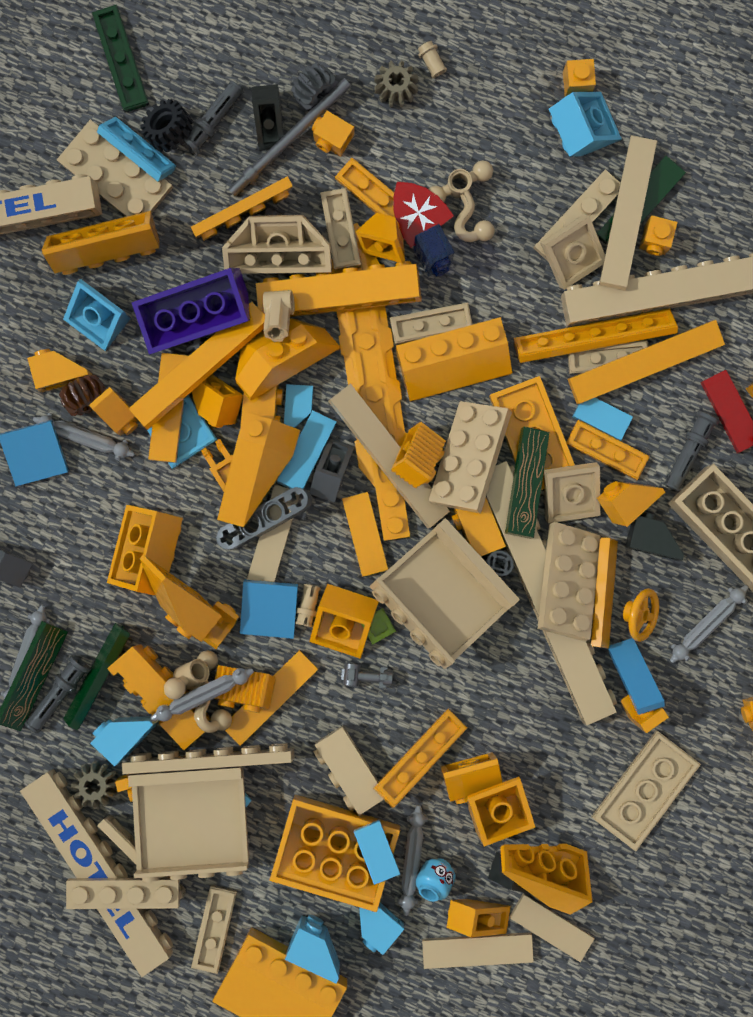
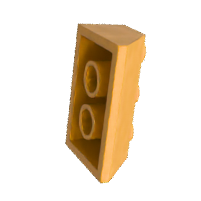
M126 505L107 583L132 591L155 595L139 558L145 555L170 572L171 564L175 557L174 552L178 536L181 533L183 518Z

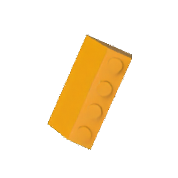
M147 211L49 235L45 239L42 253L54 274L62 272L63 275H69L77 272L78 268L84 266L92 269L104 265L105 261L113 259L115 262L125 261L130 258V255L140 253L141 256L150 255L159 248L160 241L152 213Z
M501 317L396 345V355L410 402L512 374L509 346Z

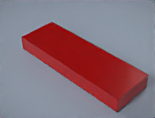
M727 370L700 382L736 453L752 447L753 420Z

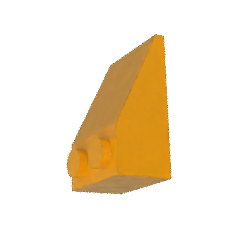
M142 555L139 559L159 605L167 613L165 618L177 627L176 630L187 639L193 636L202 642L222 615L197 591L145 555Z

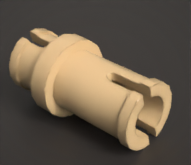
M304 584L300 607L296 608L298 616L295 624L312 628L313 618L317 614L315 609L321 588Z

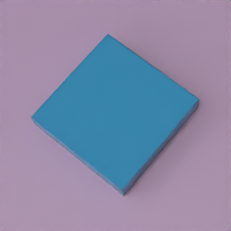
M52 420L0 434V443L15 486L69 471Z
M244 579L240 634L294 639L298 584Z

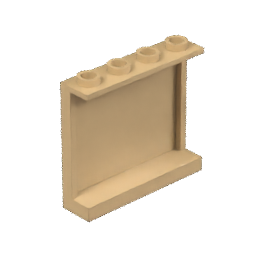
M446 518L370 585L376 600L386 604L392 611L391 615L394 620L401 625L404 624L410 631L413 641L420 646L423 645L429 652L432 662L437 666H442L443 669L452 665L472 643L520 600Z
M243 766L128 775L129 787H132L137 868L134 878H142L143 882L157 881L161 876H170L171 880H181L187 878L189 874H198L199 878H209L215 876L217 872H226L227 876H237L243 874V871L248 869L249 848Z

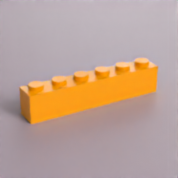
M404 261L403 263L397 262L395 267L385 268V265L377 264L369 266V270L358 271V268H345L342 270V273L337 274L319 272L316 273V276L305 277L304 274H294L289 276L287 280H279L277 277L265 278L262 283H256L257 305L264 313V292L292 290L294 295L295 309L294 314L290 315V317L422 302L419 270L416 264Z

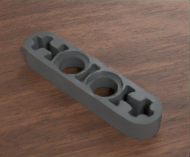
M294 487L259 506L251 517L256 518L259 523V528L254 533L248 531L247 524L245 527H238L228 523L220 528L217 533L218 545L227 550L238 549L307 511L312 504L310 492L304 488ZM295 494L301 495V496L304 497V498L301 500V504H302L301 506H300V505H297V504H293V505H291V506L288 507V506L285 504V503H291V502L295 501V500H296ZM278 505L281 508L282 514L278 520L274 521L271 519L269 511L272 506ZM241 531V533L243 534L233 537V544L231 542L225 541V539L228 537L227 532L237 533Z

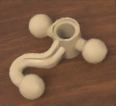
M484 160L478 161L471 172L464 169H456L451 172L447 185L429 188L443 202H445L446 197L449 195L462 199L464 209L455 220L454 230L459 239L465 242L488 241L495 233L493 224L486 220L479 221L475 225L474 231L468 232L465 229V224L475 209L474 199L470 193L472 183L477 180L481 182L488 181L493 175L492 165ZM461 178L466 182L467 186L463 189H457L453 186L452 181Z
M205 650L199 654L197 659L176 668L173 678L168 679L164 684L165 695L169 699H179L184 695L185 690L189 689L192 691L209 683V671L214 670L218 665L217 655L213 651ZM211 700L195 708L194 719L198 727L207 733H214L218 730L224 731L232 724L231 714L224 709H218L213 712L211 722L207 720L206 711Z

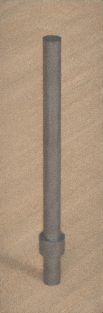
M344 78L253 166L249 165L242 171L243 175L228 190L236 197L250 182L253 184L260 178L259 174L351 87L350 83Z

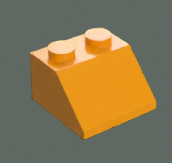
M327 584L318 606L309 642L361 659L379 601Z
M493 752L440 766L450 802L456 801V804L466 803L467 795L502 783L498 759Z
M520 777L467 795L468 809L474 828L484 847L535 828Z

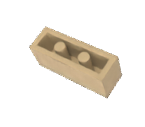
M344 725L315 743L317 749L313 752L321 765L326 763L331 773L328 776L336 788L341 786L346 794L343 800L351 812L356 810L358 815H361L384 800L373 789L379 782Z

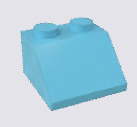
M572 92L549 108L552 123L558 129L562 139V146L569 157L584 156L622 140L602 92Z
M151 716L119 717L113 721L109 719L107 722L104 721L93 732L95 739L90 744L112 765L116 766L128 757L160 720L152 721Z
M309 914L308 917L302 915L289 942L285 960L337 984L340 962L327 926L323 925L324 921L317 916Z

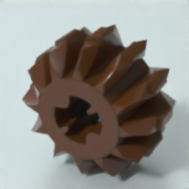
M85 375L63 386L59 393L60 401L71 416H81L93 410L89 405L106 388L97 375Z

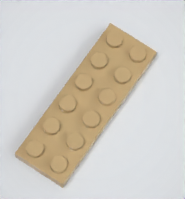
M288 743L271 744L269 749L261 750L260 745H248L237 752H233V747H220L213 750V753L206 754V749H192L186 752V755L180 756L179 751H164L158 754V757H152L151 752L136 753L130 756V760L122 763V774L292 763L295 755L294 748H288Z

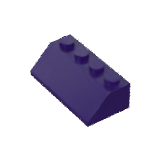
M228 268L131 302L149 355L250 321L248 291L240 268Z

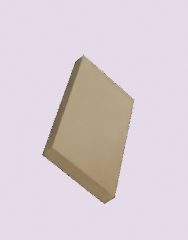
M656 730L591 817L634 851H637L701 764Z

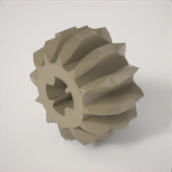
M391 60L389 62V69L381 65L379 68L380 74L375 75L374 82L377 84L374 87V91L376 94H381L379 98L381 103L389 99V107L391 108L394 106V101H398L399 106L402 108L404 106V99L412 102L413 94L418 93V86L416 85L418 75L412 74V65L404 69V62L402 60L398 66H395Z
M93 761L91 768L85 763L81 766L82 772L77 771L74 773L73 776L78 781L72 783L71 788L79 789V792L74 795L75 799L81 796L84 797L82 806L85 807L90 801L93 809L98 808L100 803L106 806L109 804L108 797L114 798L117 795L116 791L112 789L116 787V780L111 781L110 779L117 773L115 770L108 774L106 773L109 764L104 763L99 769L98 761ZM97 779L99 781V784H97V786H100L101 788L93 790L91 788L93 784H90L89 782H92L93 780Z

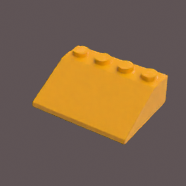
M295 794L269 881L377 912L386 880L374 885L354 830L380 820L394 854L400 826L364 814L358 815L357 812H351L344 808Z
M251 927L212 1002L239 1017H332L347 989L348 979L339 974L337 984L286 961L285 957L288 946Z

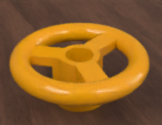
M647 588L642 590L634 601L626 603L623 610V619L628 622L630 635L635 641H644L653 632L659 615L658 595L654 590ZM648 597L651 600V613L648 608ZM649 621L644 631L639 634L643 624Z

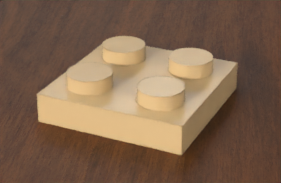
M585 214L540 242L559 287L564 290L604 263L605 253L590 216Z
M597 462L544 470L545 519L548 523L600 516V503L597 500V497L600 496V466Z

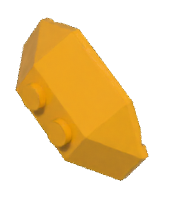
M290 318L289 335L283 341L273 342L271 339L265 338L264 331L262 330L241 348L235 381L247 397L253 400L339 350L340 345L325 328Z

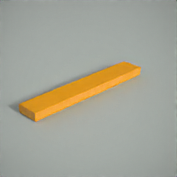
M253 302L249 303L250 321L216 332L128 408L147 430L264 329L265 314Z
M669 308L514 338V346L519 362L523 363L676 334L678 332V325Z
M712 320L567 380L576 404H580L721 347L725 343L717 321Z

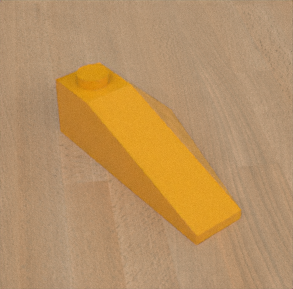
M245 412L217 520L245 527L267 492L292 459L300 434L299 429L270 418Z
M504 844L500 847L502 873L548 907L571 915L593 902L587 851L569 844H558L557 846H549L548 844H541L539 846Z

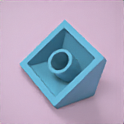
M80 279L76 284L63 320L106 351L129 322L130 317L122 309Z

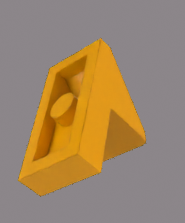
M629 694L621 700L630 721L645 733H648L669 718L662 707L638 715Z

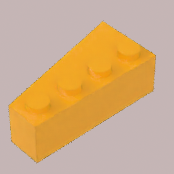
M140 644L132 646L107 669L113 676L119 673L124 678L123 686L126 690L135 696L140 695L143 698L141 700L142 707L153 716L159 706H169L173 701L164 693V684L168 679L173 678V672L167 666L162 668L157 663L156 659L158 656L150 646L144 647ZM195 708L182 714H173L168 721H159L160 726L183 750L205 733V731L198 727L194 719ZM206 712V718L208 721H210L211 717Z

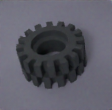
M168 99L167 103L162 100L160 101V106L154 104L152 106L154 109L152 111L148 109L146 112L148 117L142 118L144 124L140 125L141 132L155 149L160 152L163 150L170 152V147L175 150L178 148V143L181 145L185 143L184 137L189 138L190 134L188 131H192L193 126L191 124H193V121L176 100L173 102L172 99Z

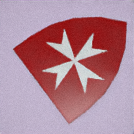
M396 183L393 196L394 216L399 223L400 232L410 248L454 217L440 197L429 189L414 183Z

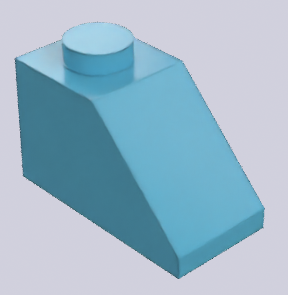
M379 903L377 912L359 907L362 938H364L363 943L372 952L378 950L383 955L403 932L404 922L382 903Z

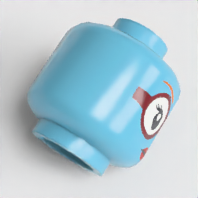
M444 859L427 860L416 877V886L419 894L424 899L432 902L445 899L452 889L456 874L449 862Z

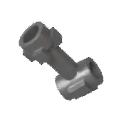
M344 664L341 674L343 686L359 687L360 681L379 683V688L392 687L393 670L381 667L380 672L360 671L361 665Z

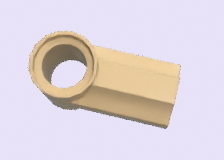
M292 290L264 292L263 307L265 321L263 331L265 338H269L273 342H281L289 335L290 315L294 314L295 309Z

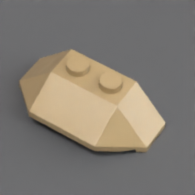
M304 215L249 216L222 247L224 270L240 268L242 274L332 272L330 243Z

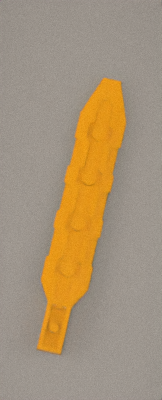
M355 223L353 225L361 267H358V271L369 270V266L380 263L376 256L363 252L356 234V230L360 226L358 223ZM331 259L332 274L342 273V271L335 272L333 259ZM385 306L337 311L340 330L338 338L341 355L344 356L348 385L351 383L401 448L407 433L404 428L400 403L402 395L400 382L396 378L392 352L394 344L391 328L388 327ZM357 439L355 447L359 469L376 489L383 540L388 541L410 537L405 499Z

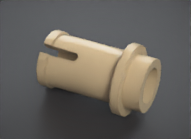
M429 41L418 48L420 52L418 56L420 59L423 58L431 73V77L436 78L444 74L447 68L437 52L438 46Z

